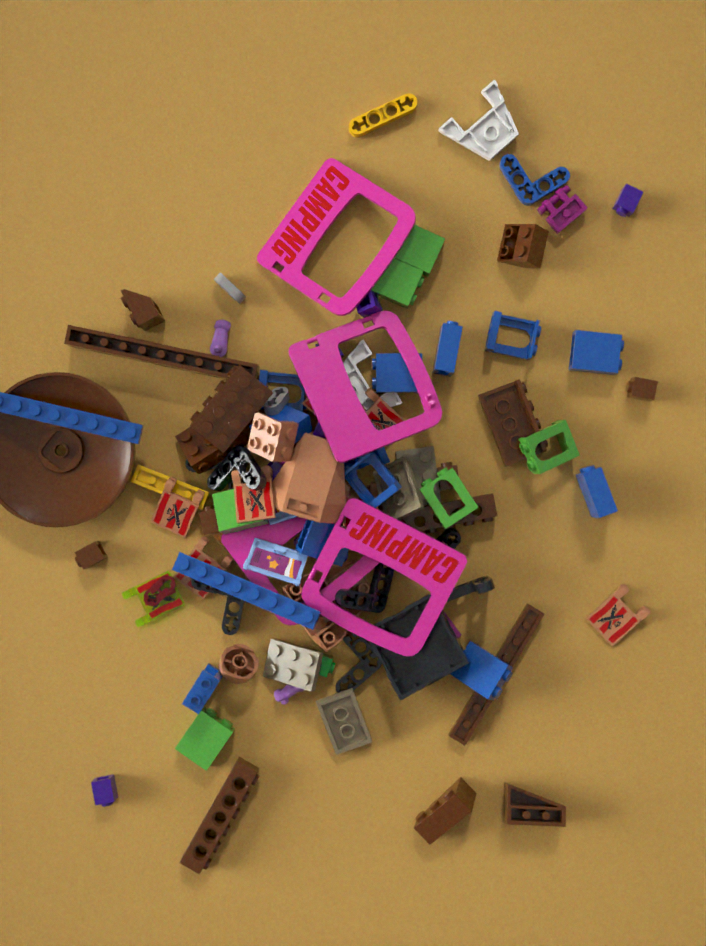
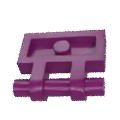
M565 185L562 189H557L554 192L555 194L550 199L544 200L537 209L540 215L546 211L551 214L545 220L557 234L588 209L576 194L571 198L566 195L571 191L568 185ZM559 200L562 201L564 204L558 209L553 206Z

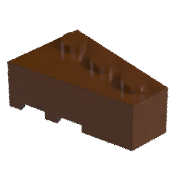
M460 777L425 812L422 811L417 815L414 829L431 845L472 812L477 793Z
M504 782V822L506 824L566 827V806Z

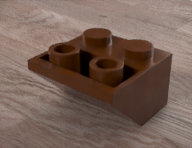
M505 224L497 261L522 268H541L549 231L537 224Z
M126 289L121 290L123 295L121 300L124 306L132 312L129 316L133 324L137 325L138 328L141 327L144 331H147L165 321L158 305L150 297Z

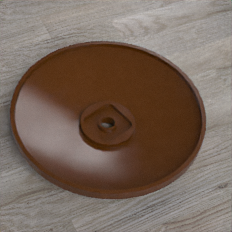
M64 372L37 374L16 383L4 392L130 422L122 405L108 390L98 383L76 374ZM0 412V504L16 517L44 527H69L94 519L111 507L125 490L134 467L135 443ZM60 445L66 448V453L63 456L57 454V448Z

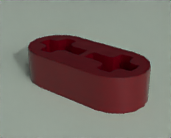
M169 575L161 577L145 592V603L149 606L159 604L174 590L176 586L175 579ZM170 579L172 587L170 589L167 587L162 591L160 588L164 585L163 580L167 581ZM158 590L160 593L156 596L157 601L150 602L148 594H154Z

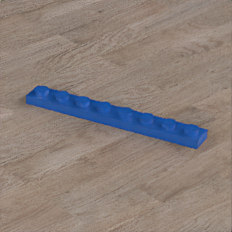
M0 392V412L140 444L144 425Z
M179 552L172 570L312 630L315 629L321 614L316 609Z

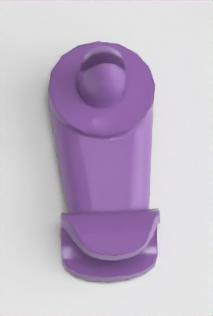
M217 320L214 325L216 329L210 346L212 355L222 357L227 352L228 330L231 327V323L227 320Z
M287 684L283 689L275 690L274 697L278 702L286 705L289 702L288 698L304 691V689Z

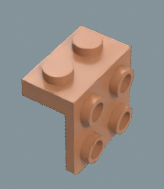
M255 413L248 450L272 462L290 461L298 423L294 421H278L262 413Z

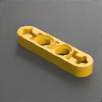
M407 93L353 118L349 122L350 134L354 137H361L414 112L417 107V98L415 95ZM406 100L409 102L413 101L412 107L405 105ZM394 107L397 113L394 116H389L386 113L387 108ZM377 115L380 121L377 124H372L369 121L370 116ZM363 119H366V124L360 127V131H357V129L353 130L354 124L357 123L360 126L364 124Z

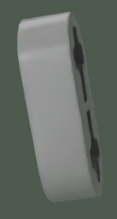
M219 273L213 279L237 303L241 304L246 298L222 273Z
M277 387L272 390L273 394L263 405L266 415L280 413L290 398L286 387Z

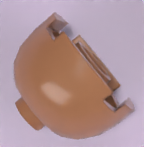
M234 644L229 648L227 647L219 661L221 675L227 681L234 684H242L249 681L255 675L259 666L258 657L256 658L253 649L244 644Z

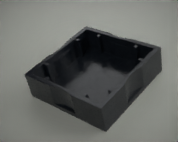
M431 593L408 605L398 614L387 617L374 625L401 637H409L426 607ZM443 610L422 649L413 656L400 655L369 641L376 656L383 663L387 677L399 700L413 695L471 663Z

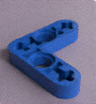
M504 155L499 163L503 175L520 202L525 206H530L565 185L570 178L567 168L558 167L531 183L514 155ZM505 160H507L508 162H513L511 168L514 172L511 175H509L512 171L510 167L504 166L506 162ZM558 172L560 175H565L563 180L560 178L553 183V179L557 177ZM520 175L524 180L521 185L515 184L513 181L514 176ZM543 181L547 182L550 188L548 191H542L539 184ZM525 185L528 186V187L525 188L526 192H527L528 194L532 193L531 200H530L529 198H527V199L524 198V196L526 195V193H525V191H524L522 188H523Z

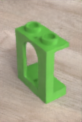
M557 420L545 429L530 436L519 438L520 449L525 454L527 467L533 474H542L580 456L566 420ZM556 435L562 453L545 461L538 459L535 453L536 446L540 442Z
M447 467L437 473L438 477L434 480L429 478L422 482V488L419 489L445 529L478 508L454 469L448 470ZM439 480L449 481L465 504V506L450 516L434 493V485Z

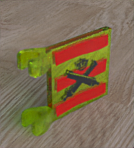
M169 570L122 592L124 599L137 594L147 614L135 620L137 627L185 605L177 586L156 606H149L144 601L145 592L163 576H172ZM164 579V585L160 589L162 591L167 587L170 589L172 581ZM157 590L154 594L149 593L150 597L148 600L156 602V596L160 592Z

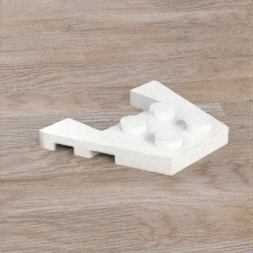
M495 79L481 91V94L493 106L492 109L467 131H464L452 117L438 130L441 134L488 161L493 159L519 135Z
M363 339L349 354L343 364L361 405L367 411L374 402L365 394L366 390L370 387L356 364L372 355ZM385 393L380 396L390 407L403 403L397 393Z

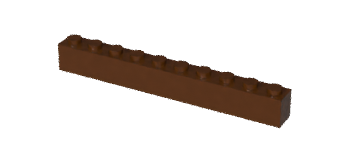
M68 325L64 344L74 348L222 379L229 378L227 373L234 365L238 367L240 364L255 378H258L260 368L258 364L72 325Z

